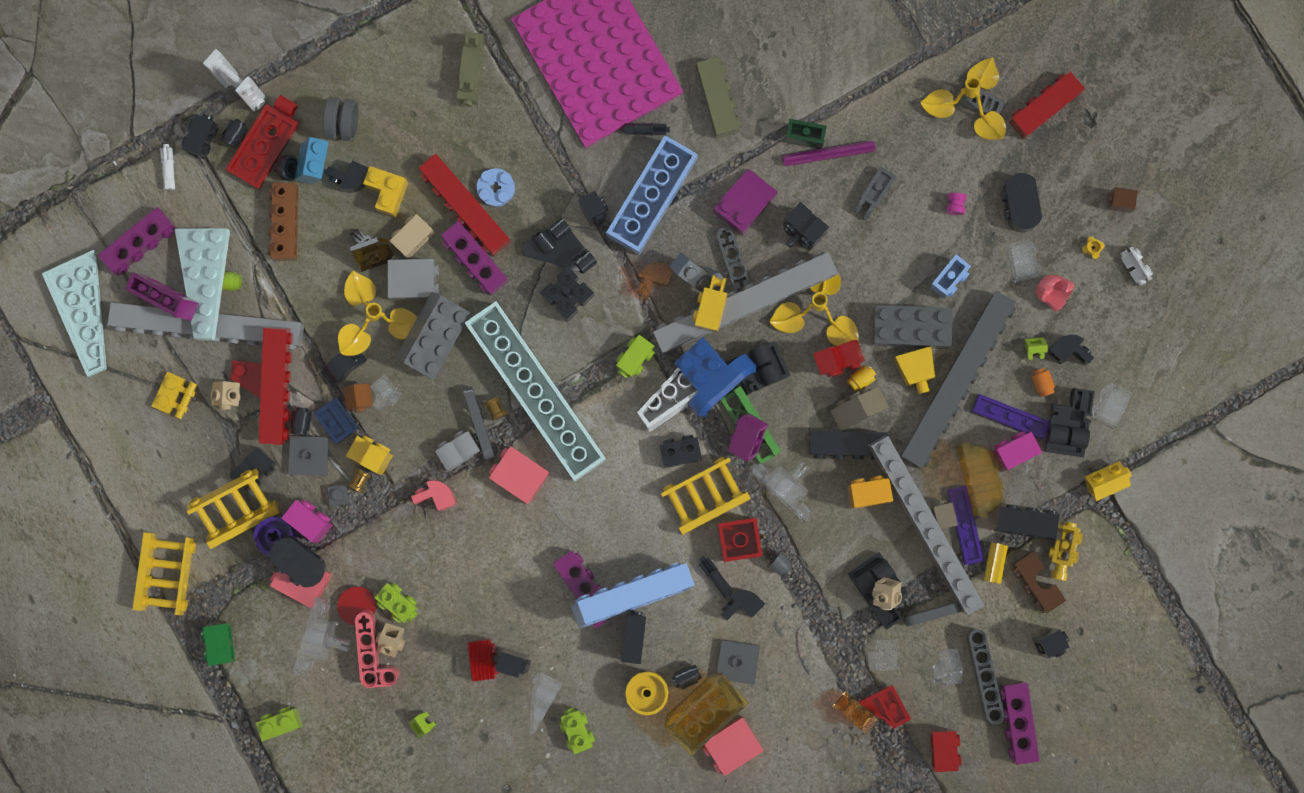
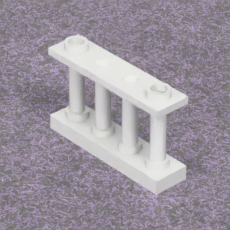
M215 49L203 63L225 88L231 85L236 88L235 91L252 111L255 112L257 109H261L267 99L266 96L249 76L243 81L226 58Z

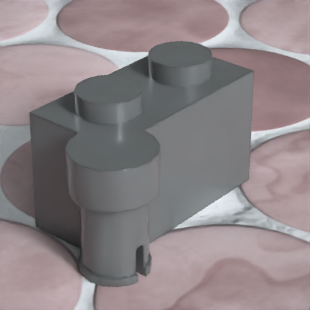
M682 252L669 266L678 276L699 292H703L704 287L710 288L713 275H716V278L723 279L718 271L713 270L710 266L700 267Z

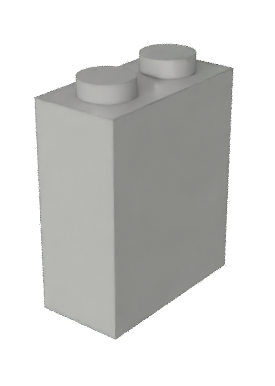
M434 259L388 260V298L391 301L427 300L431 292L439 294V283H436V276H439V264H436Z

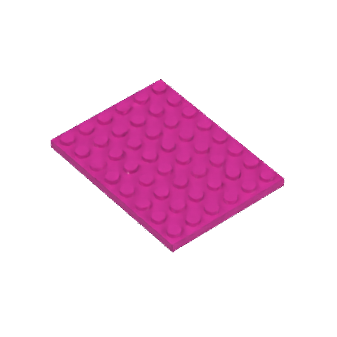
M544 0L511 18L512 23L585 148L623 128L625 123H632L683 94L681 86L630 0Z

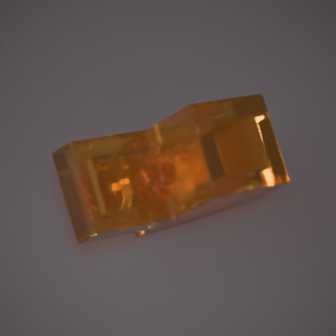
M651 263L641 270L639 279L645 281V283L641 282L638 293L641 294V300L648 301L653 284L668 288L673 272L669 265Z
M846 692L833 705L838 712L865 734L879 720Z

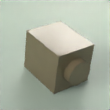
M947 500L935 502L936 506L931 507V510L940 528L957 526L953 503L947 504Z

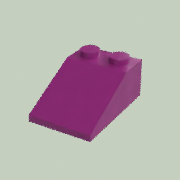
M748 169L714 207L713 213L743 236L777 195L778 191Z

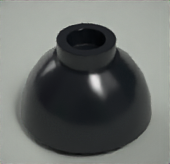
M293 155L282 156L278 161L274 162L273 171L281 179L293 181L297 159Z

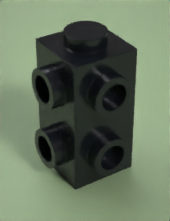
M195 114L194 119L192 118L189 122V132L183 138L181 146L185 153L204 160L205 156L210 153V143L212 138L216 137L218 127L213 121V117L202 114V116Z

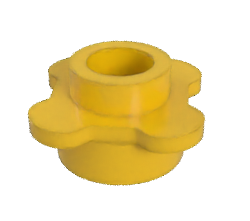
M1089 237L1087 244L1082 247V252L1091 255L1093 259H1097L1105 245L1094 237Z

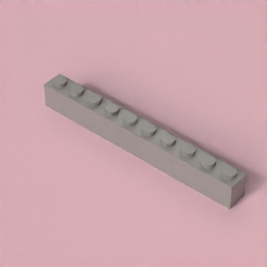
M823 251L813 255L814 259L806 261V259L801 260L795 264L796 267L790 270L787 267L778 271L779 275L766 276L760 280L761 283L755 286L751 283L743 287L744 291L739 293L734 291L727 294L719 329L837 276L838 272L829 252L825 254ZM699 308L692 310L691 315L684 317V315L673 319L674 322L669 325L664 323L656 327V331L653 333L663 354L713 332L695 327V322L692 321L695 310L698 311Z
M110 303L108 326L114 328L113 331L125 332V329L133 330L132 333L144 334V331H149L151 335L163 336V333H168L170 337L182 338V335H187L189 339L196 340L193 337L190 320L175 317L158 307ZM219 314L215 341L212 342H220V339H225L227 343L239 344V341H244L246 345L258 346V343H263V328L280 327L290 328V333H293V343L290 344V350H296V347H302L304 325L301 322Z
M883 436L868 445L886 479H890V485L953 597L958 602L961 611L969 615L983 607L982 600L889 436Z

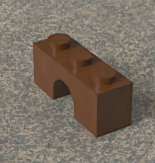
M1035 551L1029 552L1012 563L1014 575L1017 579L1021 578L1024 583L1023 588L1028 595H1032L1035 600L1033 604L1039 612L1049 613L1066 602L1056 584H1051L1044 589L1038 586L1036 576L1045 567Z

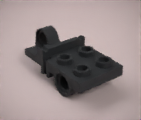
M775 341L744 353L756 365V372L748 375L740 382L746 396L791 376ZM737 356V357H735V358H733V359H731V360H729V361H726V363L729 365L731 362H733V361H734L735 359H737L739 356Z
M1072 388L1069 400L1070 406L1051 404L1050 409L1056 411V414H1050L1045 452L1084 458L1085 449L1089 444V424L1091 423V420L1086 419V417L1092 416L1095 391Z
M880 552L847 573L869 606L873 604L872 592L877 581L885 577L901 582L891 565L883 558ZM904 586L901 588L902 597L907 594ZM876 605L872 607V612L886 630L902 620L895 607L891 610H883Z

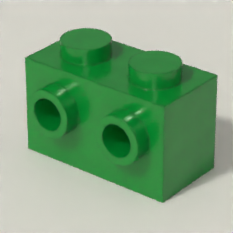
M231 623L203 627L201 639L206 646L204 660L208 662V666L236 662Z

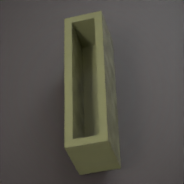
M719 57L697 62L696 69L716 139L738 133V127L741 126L739 116L734 114L733 109H736L734 98H730L728 91H731L729 81L725 80L723 73H726L724 63L719 61Z

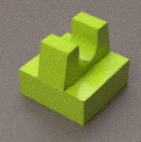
M1044 337L1024 339L1028 359L1033 360L1034 353H1038L1040 359H1044L1045 353L1048 352V345Z
M428 712L419 714L408 722L419 739L436 725L434 721L430 724L426 723L425 718L429 716Z

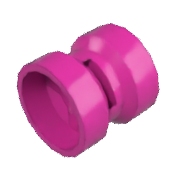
M948 193L947 200L950 203L946 207V213L950 215H965L963 203L966 202L967 195L963 193Z

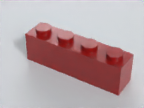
M1071 71L1066 75L1062 73L1055 79L1056 83L1052 87L1047 85L1040 91L1042 95L1037 99L1035 96L1026 102L1027 107L1023 110L1019 108L1011 115L1013 118L1009 123L1023 140L1084 91V86Z

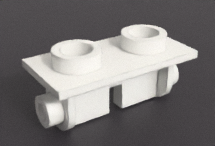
M1130 247L1131 252L1128 253L1125 250L1120 253L1122 256L1121 260L1127 269L1132 266L1136 268L1129 273L1135 283L1141 286L1146 283V278L1149 281L1152 280L1151 275H1153V272L1148 265L1144 266L1141 261L1143 256L1139 249Z

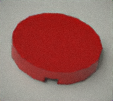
M351 587L345 590L339 597L337 603L338 613L346 623L355 625V618L362 610H370L375 614L376 599L366 588ZM365 615L361 618V620H364L365 623L369 621V619H366Z

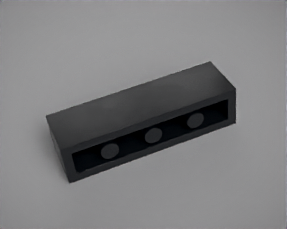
M810 431L809 455H814V459H825V456H833V459H844V456H852L853 460H864V456H871V460H876L868 445L883 436H888V432Z
M505 649L500 652L495 671L519 678L528 672L531 660H528L529 655Z

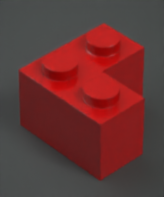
M851 340L836 347H829L813 353L820 374L827 375L828 378L843 374V370L850 368V370L861 367L860 363L865 362L858 340Z

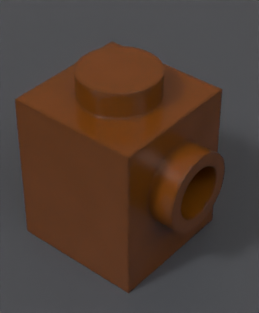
M1118 187L1113 188L1111 192H1108L1106 203L1109 204L1108 209L1131 213L1136 207L1138 191Z

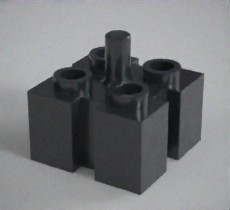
M800 202L784 220V231L791 236L785 244L792 248L798 241L799 245L804 249L812 250L826 235L829 226Z
M566 266L556 276L558 282L555 285L550 282L540 292V295L551 306L556 304L558 306L556 308L557 312L569 322L578 313L576 307L580 304L585 306L595 295L584 282L579 285L577 283L579 280L578 276Z

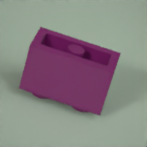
M750 413L737 420L735 424L737 428L729 440L730 446L728 451L746 462L756 457L768 427L767 423Z

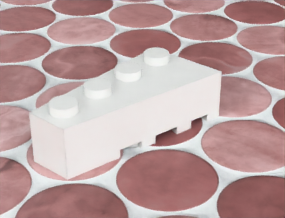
M677 368L672 376L661 385V388L637 412L638 416L648 431L651 432L688 407L691 399L699 391L682 371Z

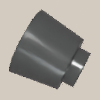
M781 550L774 555L767 565L769 569L785 576L792 569L791 561Z

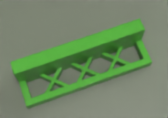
M741 386L721 399L735 424L738 420L739 412L744 414L750 413L761 420ZM736 396L739 400L738 409L730 408L726 401ZM766 429L763 437L765 443H761V445L768 447L771 454L762 459L757 453L756 458L760 465L781 452L768 429Z

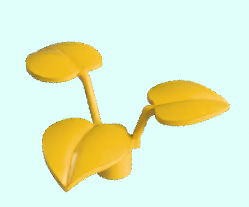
M993 57L977 63L968 71L965 88L961 89L960 94L955 100H953L952 93L940 89L933 91L921 101V106L931 116L947 118L954 114L955 107L953 104H957L963 94L969 98H976L982 118L975 121V133L986 140H1000L1005 136L1006 125L1003 117L995 111H990L984 115L980 100V88L985 90L991 89L999 81V72Z
M352 271L346 280L344 295L347 302L352 306H358L361 303L366 306V320L361 329L356 324H348L340 330L338 334L339 352L346 356L361 354L369 347L371 336L363 332L369 321L374 322L382 317L386 322L390 323L388 328L390 334L396 339L404 340L417 319L414 313L404 308L392 310L390 319H388L385 313L381 312L382 309L379 304L369 302L374 299L376 294L374 283L369 278L355 271Z
M839 273L837 276L810 288L815 294L812 297V303L802 313L797 304L786 302L776 309L770 319V324L775 329L784 333H796L804 327L805 322L802 316L806 315L811 308L816 311L824 310L832 324L826 332L827 339L831 344L838 346L851 340L859 341V333L855 323L846 316H839L834 322L827 307L828 298L826 295L835 294L841 287Z

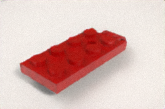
M282 95L276 99L273 107L267 103L225 170L260 190L271 172L274 162L279 159L300 125L299 121L291 118L295 114L298 104ZM271 129L276 130V133L274 135L269 134V131Z

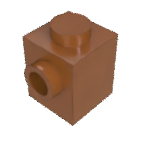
M352 384L343 388L346 410L362 413L366 412V408L373 406L370 384Z

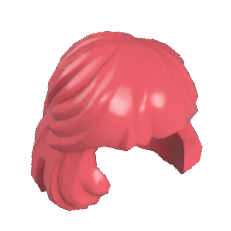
M1047 275L1039 282L1036 288V297L1041 302L1046 303L1053 311L1057 312L1066 304V300H1068L1075 285L1072 281L1059 275Z

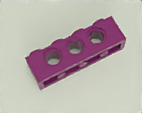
M157 207L98 256L112 273L117 276L119 274L122 275L128 271L132 263L139 262L144 257L143 254L148 250L155 249L159 245V241L170 237L174 233L173 230L177 227L163 210ZM156 226L157 232L150 235V229ZM141 238L142 244L139 247H135L136 240ZM123 251H127V256L121 259L120 254Z
M459 221L441 235L444 239L441 243L448 251L452 249L455 252L454 258L460 265L464 263L467 266L466 272L472 279H478L480 282L478 286L485 294L489 292L492 296L509 282L507 277ZM465 241L466 247L464 249L456 248L458 242ZM471 256H478L477 263H469V258ZM483 270L491 271L488 278L481 277Z
M135 272L131 273L125 290L165 312L192 321L199 304L150 276Z
M571 551L554 562L553 565L576 599L587 595L581 592V585L583 583L591 585L592 589L589 595L592 597L594 593H597L596 591L603 588L600 584L595 585L592 580L595 576L589 568L585 570L581 564L584 562L578 552L574 553ZM572 567L580 569L581 574L579 577L573 578L570 575ZM611 618L594 623L593 625L595 628H598Z
M1019 682L1001 685L1002 690H999L1001 702L1004 701L1005 708L1003 709V720L1007 721L1008 728L1005 729L1006 740L1010 741L1011 747L1008 749L1009 759L1013 760V763L1016 765L1040 762L1028 683ZM1015 698L1020 702L1017 709L1011 707V702ZM1017 718H1021L1023 724L1020 728L1016 729L1014 721ZM1020 738H1024L1026 741L1023 748L1017 746V741Z

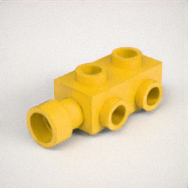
M1065 522L1061 541H1056L1055 547L1051 546L1049 558H1052V563L1056 564L1055 570H1052V579L1066 581L1068 576L1066 573L1067 566L1073 567V563L1077 564L1079 552H1076L1077 545L1082 543L1083 533H1080L1081 529L1076 528L1077 524ZM1072 534V540H1066V535ZM1068 553V558L1062 559V554Z

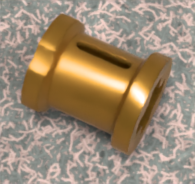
M499 397L484 403L492 416V421H496L508 414L502 408Z
M355 468L354 471L356 473L347 486L363 493V487L371 475Z

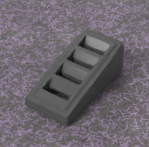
M980 90V99H984L982 104L983 114L986 115L992 111L994 104L997 103L996 112L1001 115L1005 101ZM966 97L963 107L979 112L977 99L974 103L972 102L973 98ZM988 100L991 101L989 109L985 108Z

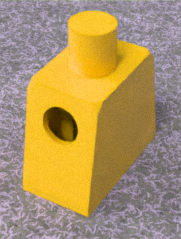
M931 346L894 358V362L906 386L916 384L918 394L930 391L927 380L935 378Z

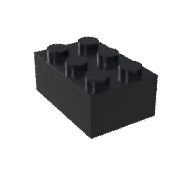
M1007 504L1006 508H1000L997 530L1006 534L1061 541L1064 518L1057 511L1046 510L1045 513H1040V510L1037 508L1026 507V510H1021L1016 505Z

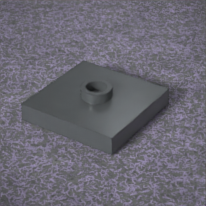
M290 436L288 475L328 476L329 437Z
M721 640L716 679L754 685L760 646Z

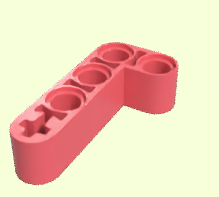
M362 610L355 618L360 682L366 688L392 686L399 678V670L395 666H379L375 615L370 610ZM364 615L366 619H369V621L366 623L365 630H363V628L365 627V621L361 620V618ZM364 634L369 635L372 639L371 643H365L362 636ZM364 654L372 655L373 662H366ZM385 672H392L394 679L388 680L385 677ZM366 674H373L375 681L369 682L366 679Z

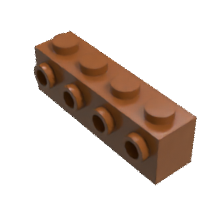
M272 183V188L269 189V198L272 200V207H269V218L272 219L271 226L268 227V235L271 237V244L268 245V255L274 261H297L299 186L296 183Z

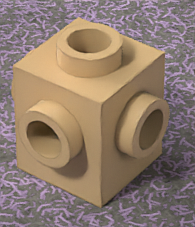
M213 382L211 392L212 405L219 406L220 410H231V407L239 406L240 383Z
M885 577L877 581L872 592V597L874 598L873 605L879 606L883 610H891L899 605L902 600V582Z
M386 623L382 632H379L376 638V643L378 644L377 652L396 657L398 651H402L405 644L403 639L404 628Z

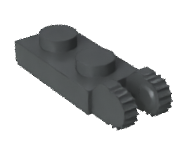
M880 167L860 197L861 200L853 212L857 214L861 210L863 203H867L870 205V208L863 217V219L867 220L874 208H877L897 176Z

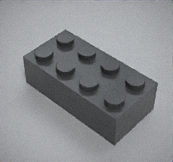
M431 292L395 359L434 380L471 313L442 295Z
M875 305L873 308L872 346L927 348L931 346V348L949 349L952 346L953 308Z

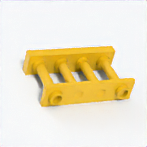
M721 457L714 461V466L676 486L672 483L663 488L662 498L667 495L669 496L682 521V526L679 527L682 535L751 499L748 492L743 494L742 491H739L726 464L731 462L730 458L725 460L724 457ZM718 468L733 494V500L727 503L725 500H722L709 473ZM701 477L716 503V509L710 512L708 509H705L692 484L693 481ZM684 486L699 512V517L693 521L691 517L688 518L675 493L676 490Z
M257 469L247 470L241 474V477L201 498L196 497L189 501L187 513L189 515L196 511L209 532L207 545L210 549L256 526L261 521L280 513L276 500L272 502L267 501L255 481L258 479ZM246 484L249 485L261 505L255 511L249 509L238 491L239 488ZM231 493L244 514L238 520L231 517L220 499ZM213 502L226 522L225 527L221 529L215 528L203 509L204 506Z
M143 532L132 610L144 611L150 605L175 608V615H183L188 607L186 593L191 558L196 550L194 538L186 537L185 543L158 540L155 533ZM154 549L184 551L182 562L155 559L153 557ZM160 567L181 570L180 581L154 579L150 576L151 568ZM155 586L178 589L177 601L150 598L148 596V588Z

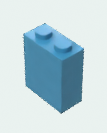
M309 137L301 143L294 177L295 181L313 185L322 179L329 141Z

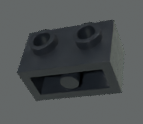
M596 191L578 200L580 209L590 226H599L606 221L607 211H609L608 205L603 197H598Z
M693 435L683 436L682 440L676 442L674 439L664 440L663 444L660 445L664 469L702 461L698 437L693 438Z
M1050 629L1032 639L1041 657L1050 658L1055 656L1057 658L1065 654V649L1070 647L1067 643L1069 642L1067 634L1064 631L1061 632L1060 629Z

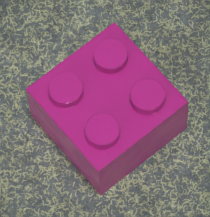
M1025 431L1010 437L1012 439L1011 442L1005 440L994 445L995 450L991 451V454L1000 472L1009 470L1042 453L1032 432L1027 434Z
M295 500L282 519L311 542L319 543L333 526L329 522L331 518L323 512H316L314 510L316 506L308 500Z

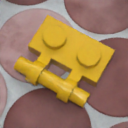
M167 372L151 407L170 415L173 408L177 409L175 417L182 419L184 413L188 411L187 406L191 397H194L196 393L194 390L197 384L190 381L188 387L185 388L183 386L186 379ZM182 392L184 393V396L181 400V403H176L180 393Z

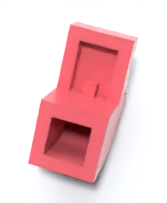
M439 481L426 482L428 490L426 488L415 491L416 495L411 496L414 504H419L433 498L438 511L457 505L453 491L449 486Z

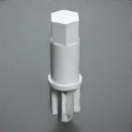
M163 144V148H160L164 190H174L173 148H169V144Z

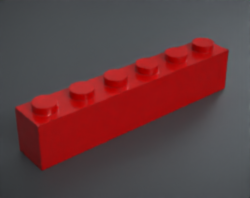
M436 153L419 167L421 171L419 176L426 184L430 182L433 185L431 190L438 198L442 196L445 199L444 205L450 212L454 210L457 213L456 219L463 226L466 224L470 228L468 233L474 240L479 239L482 242L480 247L487 255L491 253L495 256L511 242L509 237Z
M263 328L259 443L282 445L289 438V429L286 428V421H289L290 418L287 402H290L291 397L288 383L291 382L289 364L292 362V352H289L290 344L293 343V333H290V328Z

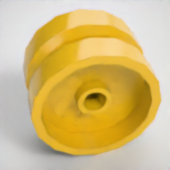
M642 671L630 679L625 695L627 703L632 710L638 714L648 716L656 714L663 709L667 703L669 692L667 683L662 676L656 672ZM645 690L651 692L649 697H645V694H643Z

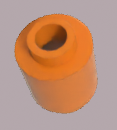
M1045 368L1033 371L1034 375L1031 376L1036 393H1039L1040 397L1055 393V385L1050 371H1045Z

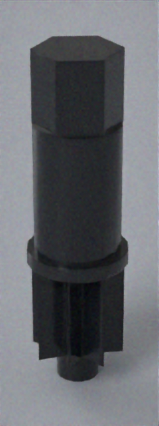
M625 123L624 134L653 136L666 135V132H670V127H666V124Z
M704 556L700 558L701 563L699 566L707 577L711 579L723 597L726 598L734 592L711 559L709 557L706 559Z

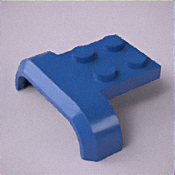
M704 337L674 362L699 391L688 404L699 417H706L707 412L744 378L756 372V365L747 354L738 357L728 365Z

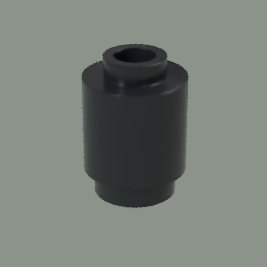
M237 118L235 121L230 120L222 132L220 140L234 148L246 133V124Z
M297 407V411H292L291 434L307 436V431H310L312 413L308 412L307 408Z
M696 664L693 666L688 665L674 672L675 677L672 678L676 688L681 687V690L698 683V680L702 679Z

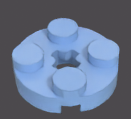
M497 168L484 171L478 179L477 193L488 206L501 207L513 198L515 184L511 175L506 171ZM494 183H498V186H501V189H498L496 193L491 189Z

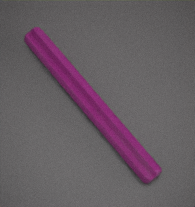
M874 141L784 155L782 160L783 165L786 167L875 152L876 146Z

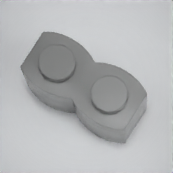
M460 431L453 436L455 439L451 442L444 441L437 446L438 449L435 452L447 472L481 452L468 431L465 433Z

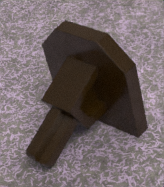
M359 229L352 230L350 237L357 244L351 246L350 250L361 272L386 264L395 255L389 239L372 238L369 235L365 236Z

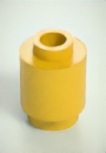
M863 365L849 376L850 379L847 380V383L857 393L876 380L874 377L876 373L870 366L866 367Z

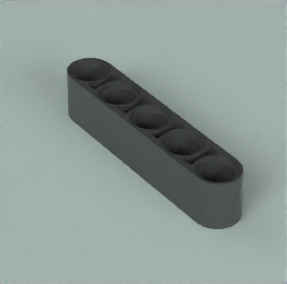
M972 629L967 633L966 640L983 716L987 722L999 724L1004 719V712L987 636L980 629ZM976 632L981 636L979 643H974L972 640V636ZM979 652L985 654V660L981 663L976 659ZM987 671L989 679L983 682L981 680V673ZM991 690L994 693V697L992 700L987 701L985 693ZM992 710H997L998 717L995 720H991L989 717Z

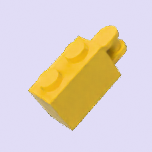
M713 275L710 288L704 287V291L699 293L697 303H700L698 311L695 310L692 320L695 322V327L718 333L728 296L727 293L723 292L726 278L720 279ZM714 285L720 286V291L713 290Z

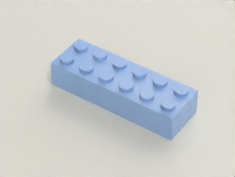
M665 135L606 232L607 237L640 255L697 161L698 154Z
M678 562L670 565L665 571L662 568L652 571L646 578L644 575L635 577L629 581V584L626 581L618 583L611 588L612 590L603 588L596 591L597 593H594L592 597L589 594L581 596L575 600L576 603L571 608L580 629L687 591L695 585L687 563L681 565Z

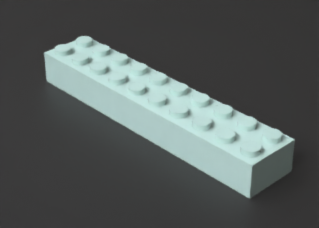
M497 301L465 322L470 332L575 482L606 461L605 456Z

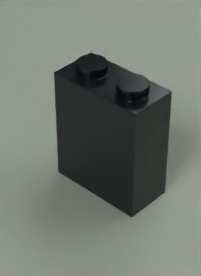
M631 611V614H627L621 662L641 664L646 616H643V612Z

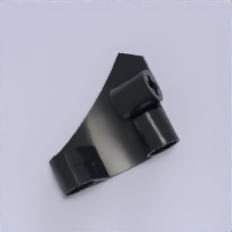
M562 217L547 229L540 230L523 243L524 256L564 268L568 266L571 270L582 274L597 264L596 259L584 248Z

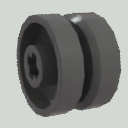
M338 97L328 98L323 124L326 139L336 140L340 135L343 141H354L359 117L357 100L346 99L342 103Z

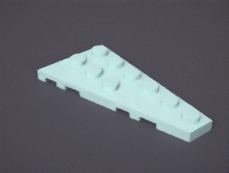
M227 228L175 229L186 296L199 303L191 321L193 337L196 340L215 341L230 230Z
M92 250L42 273L87 377L107 369L96 250Z

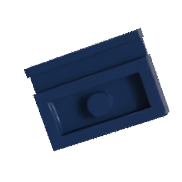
M337 397L314 413L336 445L360 429Z

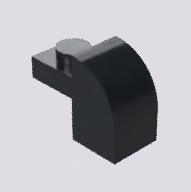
M352 160L346 174L328 166L326 174L330 177L329 180L338 185L341 182L339 188L343 192L355 193L365 187L363 183L369 168Z
M1073 334L1058 339L1047 352L1060 364L1066 362L1071 355H1074L1084 365L1089 364L1095 358L1091 355L1090 349L1086 346H1080L1084 338Z
M339 353L324 367L321 374L333 388L347 379L353 370L365 364L367 358L362 353L354 356H346Z
M738 590L729 595L734 602L731 603L729 601L721 609L723 611L721 615L728 620L741 607L752 618L765 603L751 591Z

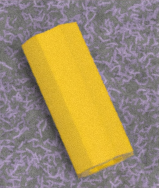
M990 544L983 581L1001 584L1008 549L1007 545Z

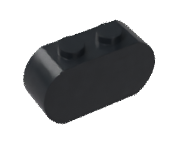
M1017 173L1011 176L1004 184L1000 196L1001 201L1005 202V221L1008 220L1009 227L1014 231L1024 233L1031 231L1040 223L1042 213L1036 180L1029 174Z
M287 535L279 538L271 548L270 560L274 564L273 568L280 574H287L290 577L289 580L294 585L312 587L323 578L326 570L324 559L294 536Z

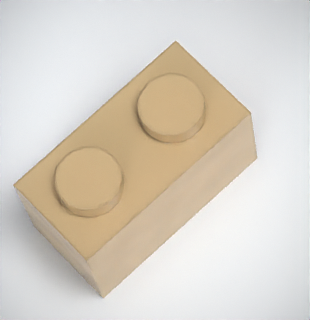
M417 214L414 217L410 216L405 221V226L401 230L397 229L391 235L392 239L390 242L407 259L416 253L435 234L433 229Z

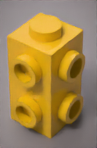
M1118 461L1085 476V482L1089 493L1095 501H1098L1130 487L1132 475L1128 467H1124Z

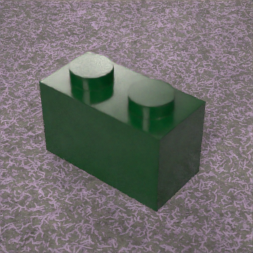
M789 119L785 142L822 149L827 125Z

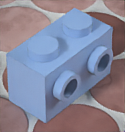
M955 255L929 288L943 299L947 295L951 297L958 289L955 285L959 281L963 282L970 274L967 271L971 266L958 255Z

